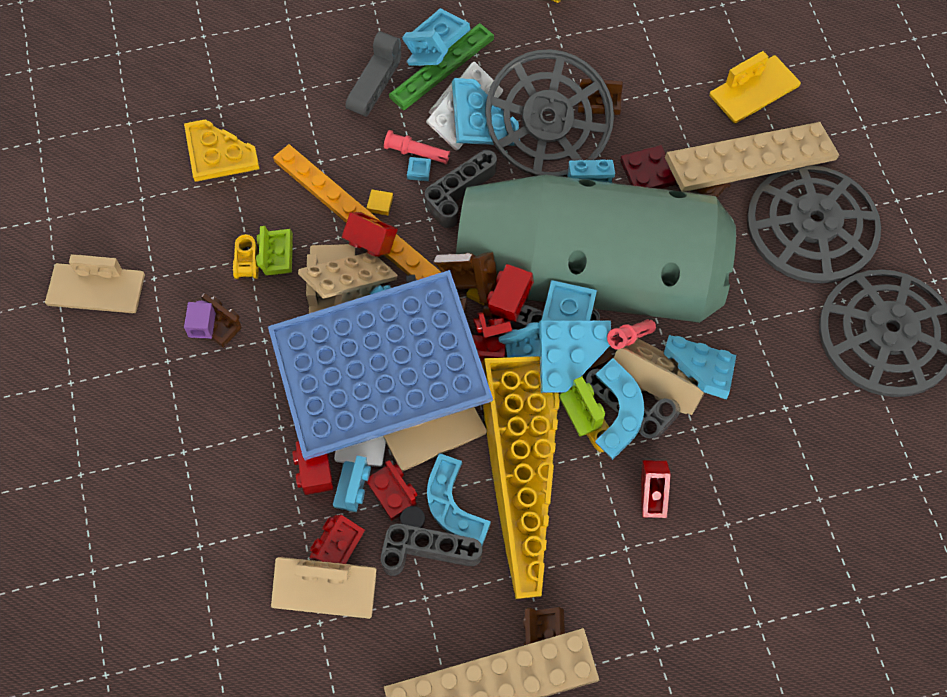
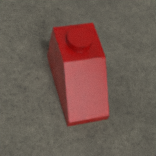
M642 461V517L667 518L671 476L667 461Z

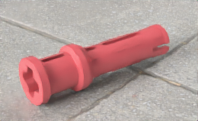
M389 130L385 137L384 149L391 148L401 151L403 155L411 153L444 164L448 163L450 151L413 141L410 136L397 135L392 130Z
M647 319L632 326L629 324L622 325L609 331L607 341L612 348L622 349L625 346L634 344L637 338L653 333L656 330V324L653 320L649 321Z

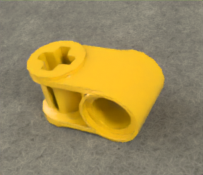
M241 235L235 241L234 279H239V277L258 279L259 268L256 263V255L259 252L254 238L250 235ZM245 247H251L249 250H243Z

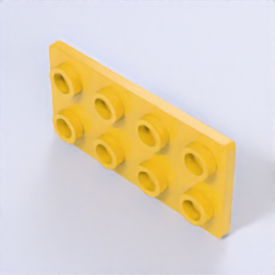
M764 51L730 69L726 83L710 92L709 96L733 123L741 121L800 86L801 82L776 55L768 58L769 56Z

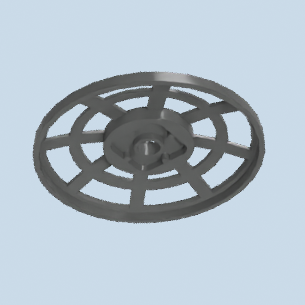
M548 49L525 53L503 67L489 89L486 99L485 117L488 132L495 147L513 166L535 176L546 174L563 177L568 175V169L557 172L542 171L543 160H558L567 156L572 161L583 160L576 151L584 144L590 131L603 133L597 148L586 159L595 160L609 141L613 128L614 111L610 92L604 80L594 68L575 55L564 51ZM536 59L556 60L553 72H539L527 76L522 64ZM564 62L583 71L593 83L582 90L573 80L561 75ZM514 69L520 81L511 89L506 101L494 97L500 82ZM542 79L551 80L549 90L536 92L531 83ZM559 82L569 86L576 94L567 99L563 94L557 92ZM524 87L530 97L525 105L520 106L512 103L515 95ZM597 90L602 97L605 107V124L592 122V109L587 97ZM579 102H582L584 107L585 121L574 119L573 106ZM492 106L504 110V124L508 135L500 140L497 139L492 125ZM545 111L551 112L553 120L546 121L542 113ZM510 112L522 115L524 126L516 131L512 129ZM571 128L582 129V135L572 146L565 135ZM529 134L538 140L536 151L526 147L519 139ZM558 141L564 149L563 152L545 154L546 142ZM514 142L522 152L534 157L533 169L513 159L504 150V147Z
M810 165L774 173L759 185L748 207L747 227L750 239L757 252L775 270L803 282L832 283L853 276L869 263L878 248L881 237L880 216L869 194L850 177L826 167ZM799 172L801 179L790 182L781 189L769 185L774 179L789 173ZM809 172L827 174L841 180V182L837 185L827 180L811 178ZM813 184L824 185L834 190L828 196L816 193ZM804 185L807 194L796 198L787 192L797 186ZM849 186L855 189L866 201L871 211L860 210L856 200L846 189ZM765 192L775 196L770 206L769 218L756 221V205L761 193ZM840 195H843L849 201L853 210L841 209L840 205L836 202ZM780 200L792 205L789 215L777 216V206ZM811 215H818L822 221H814ZM844 219H856V229L853 236L842 228ZM863 219L875 221V236L869 250L858 241L863 230ZM779 225H790L792 231L796 234L792 241L783 234ZM771 227L776 238L786 247L779 258L764 244L759 235V229ZM836 236H839L847 243L839 249L829 251L828 242ZM804 240L809 243L818 244L820 252L809 251L799 246ZM852 248L862 257L854 265L832 272L831 259L844 255ZM793 253L808 259L821 260L822 273L797 269L788 265L787 261Z
M868 270L846 278L829 294L821 309L819 335L827 358L834 368L848 381L857 387L881 396L905 397L927 391L947 375V363L940 372L927 381L921 369L922 366L932 359L937 350L947 355V344L940 341L941 328L937 316L943 314L947 316V303L926 283L897 271ZM865 277H895L901 279L900 286L889 284L872 286ZM856 281L863 290L857 293L847 306L833 304L835 297L851 282ZM912 283L927 292L940 306L931 307L921 296L909 290L910 284ZM895 291L898 292L896 301H883L877 292ZM867 295L874 303V306L868 312L854 308ZM907 296L916 300L925 310L915 313L905 305ZM829 313L844 315L843 330L846 341L836 346L831 341L828 329ZM851 317L864 320L863 333L857 336L853 335ZM928 318L931 319L934 337L921 332L920 321ZM886 324H894L897 327V332L888 330ZM868 341L872 347L879 351L877 359L868 355L859 345ZM918 341L931 346L929 351L919 360H917L912 350ZM852 349L861 360L874 367L869 380L853 371L841 359L839 354ZM904 354L908 364L903 365L886 363L889 355ZM883 371L893 373L912 371L917 384L895 387L878 383Z

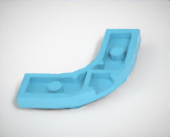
M614 358L596 373V377L615 395L620 407L618 417L614 423L595 441L612 460L636 437L644 418V400L641 390L635 379Z
M439 453L427 486V497L431 514L436 522L449 534L474 538L483 546L491 521L466 513L457 506L453 500L452 490L462 461Z

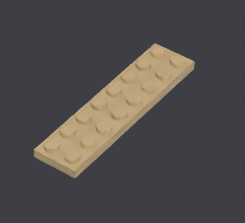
M821 122L670 151L666 153L665 159L681 191L685 192L834 161L838 158L839 153Z
M582 628L385 686L384 690L386 697H547L600 680L585 630Z

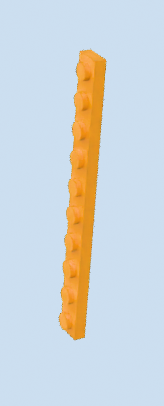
M290 144L273 157L274 162L344 222H347L350 212H362L378 219ZM397 234L390 254H384L408 276L415 274L416 280L442 273Z

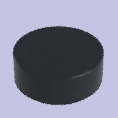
M416 506L405 508L400 516L401 524L423 528L425 524L424 512Z

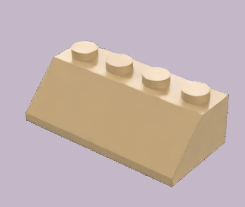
M638 338L634 344L617 349L614 359L635 379L641 391L653 394L658 401L664 398L677 401L680 405L681 413L690 415L694 413L705 393L697 387L698 381L693 377L688 378L677 367L678 362L675 359H668L663 354V351Z

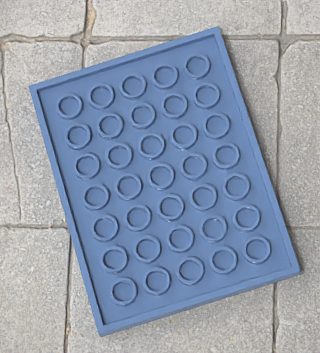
M450 270L268 326L304 460L493 401Z

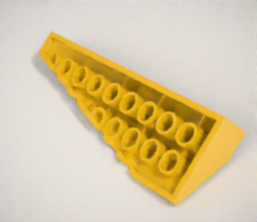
M540 356L485 358L481 364L493 401L483 404L497 505L516 599L541 597L544 575L543 560L547 540H545L546 528L549 521L548 507L551 500L554 467L553 454L555 453L556 446L555 432L558 425L557 411L560 403L559 393H541Z

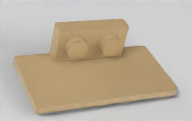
M349 244L310 246V254H307V267L355 256V247ZM308 283L306 285L309 313L334 306L336 296L322 298Z
M367 252L322 264L311 265L298 271V274L322 298L336 296L334 306L370 295L374 288L382 283L394 281L398 276L382 260Z
M71 254L69 264H55L45 303L47 306L136 313L145 274L143 271L122 269L116 258Z
M473 407L393 432L383 437L396 463L403 472L437 457L439 453L443 454L486 435L487 430L476 409Z
M277 557L275 560L271 607L370 619L373 613L377 569L368 566Z

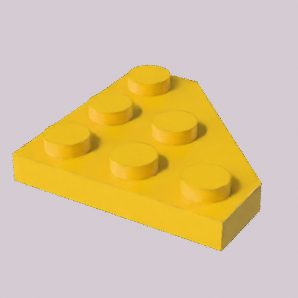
M206 119L184 123L195 182L260 169L255 146L238 140L237 136L224 129L216 128L213 126V123Z

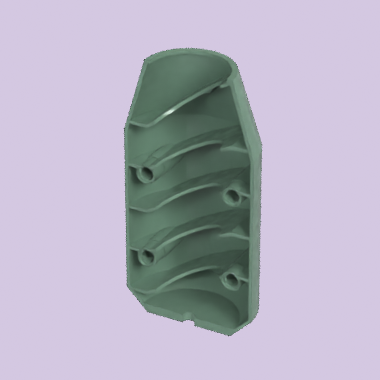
M545 174L467 187L460 216L456 254L471 253L478 256L483 253L493 252L497 276L500 271H504L506 264L533 273L534 283L527 300L546 302L551 280L597 290L593 305L594 309L700 323L725 305L730 287L729 273L733 271L736 225L716 196Z

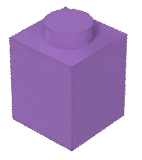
M206 301L188 302L184 324L188 337L212 339L216 313L211 303Z

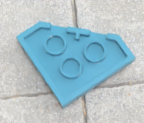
M454 78L452 81L456 143L494 145L486 125L485 107L487 94L480 88L481 85L475 79ZM492 106V125L497 139L500 140L508 135L504 124V111L501 108ZM513 116L510 117L513 131L518 130L519 122Z
M539 321L541 393H565L572 387L573 380L581 377L610 346L607 336L611 330V321Z
M669 335L663 354L668 359H675L678 362L677 367L688 378L693 377L698 381L697 387L704 393L727 399L730 392L736 355L726 350L708 347L703 343L688 341L680 336Z

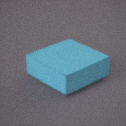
M410 157L407 179L429 181L431 159Z

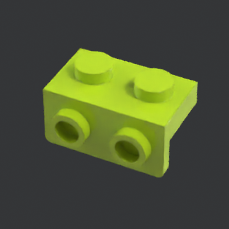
M260 226V234L257 235L259 254L256 255L258 268H261L265 275L292 273L293 233L291 229L268 231L265 226Z
M582 376L573 380L571 390L561 393L559 396L579 436H584L600 429L605 416L602 405L600 403L597 404L593 397L594 391L590 383H586Z

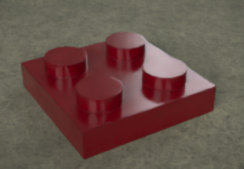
M662 145L621 156L620 162L630 185L657 189L676 185L677 181L665 159L666 154Z

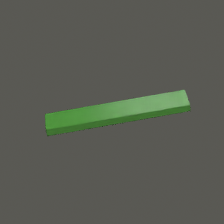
M479 23L448 48L441 63L438 65H425L389 94V98L404 111L493 41L494 34Z

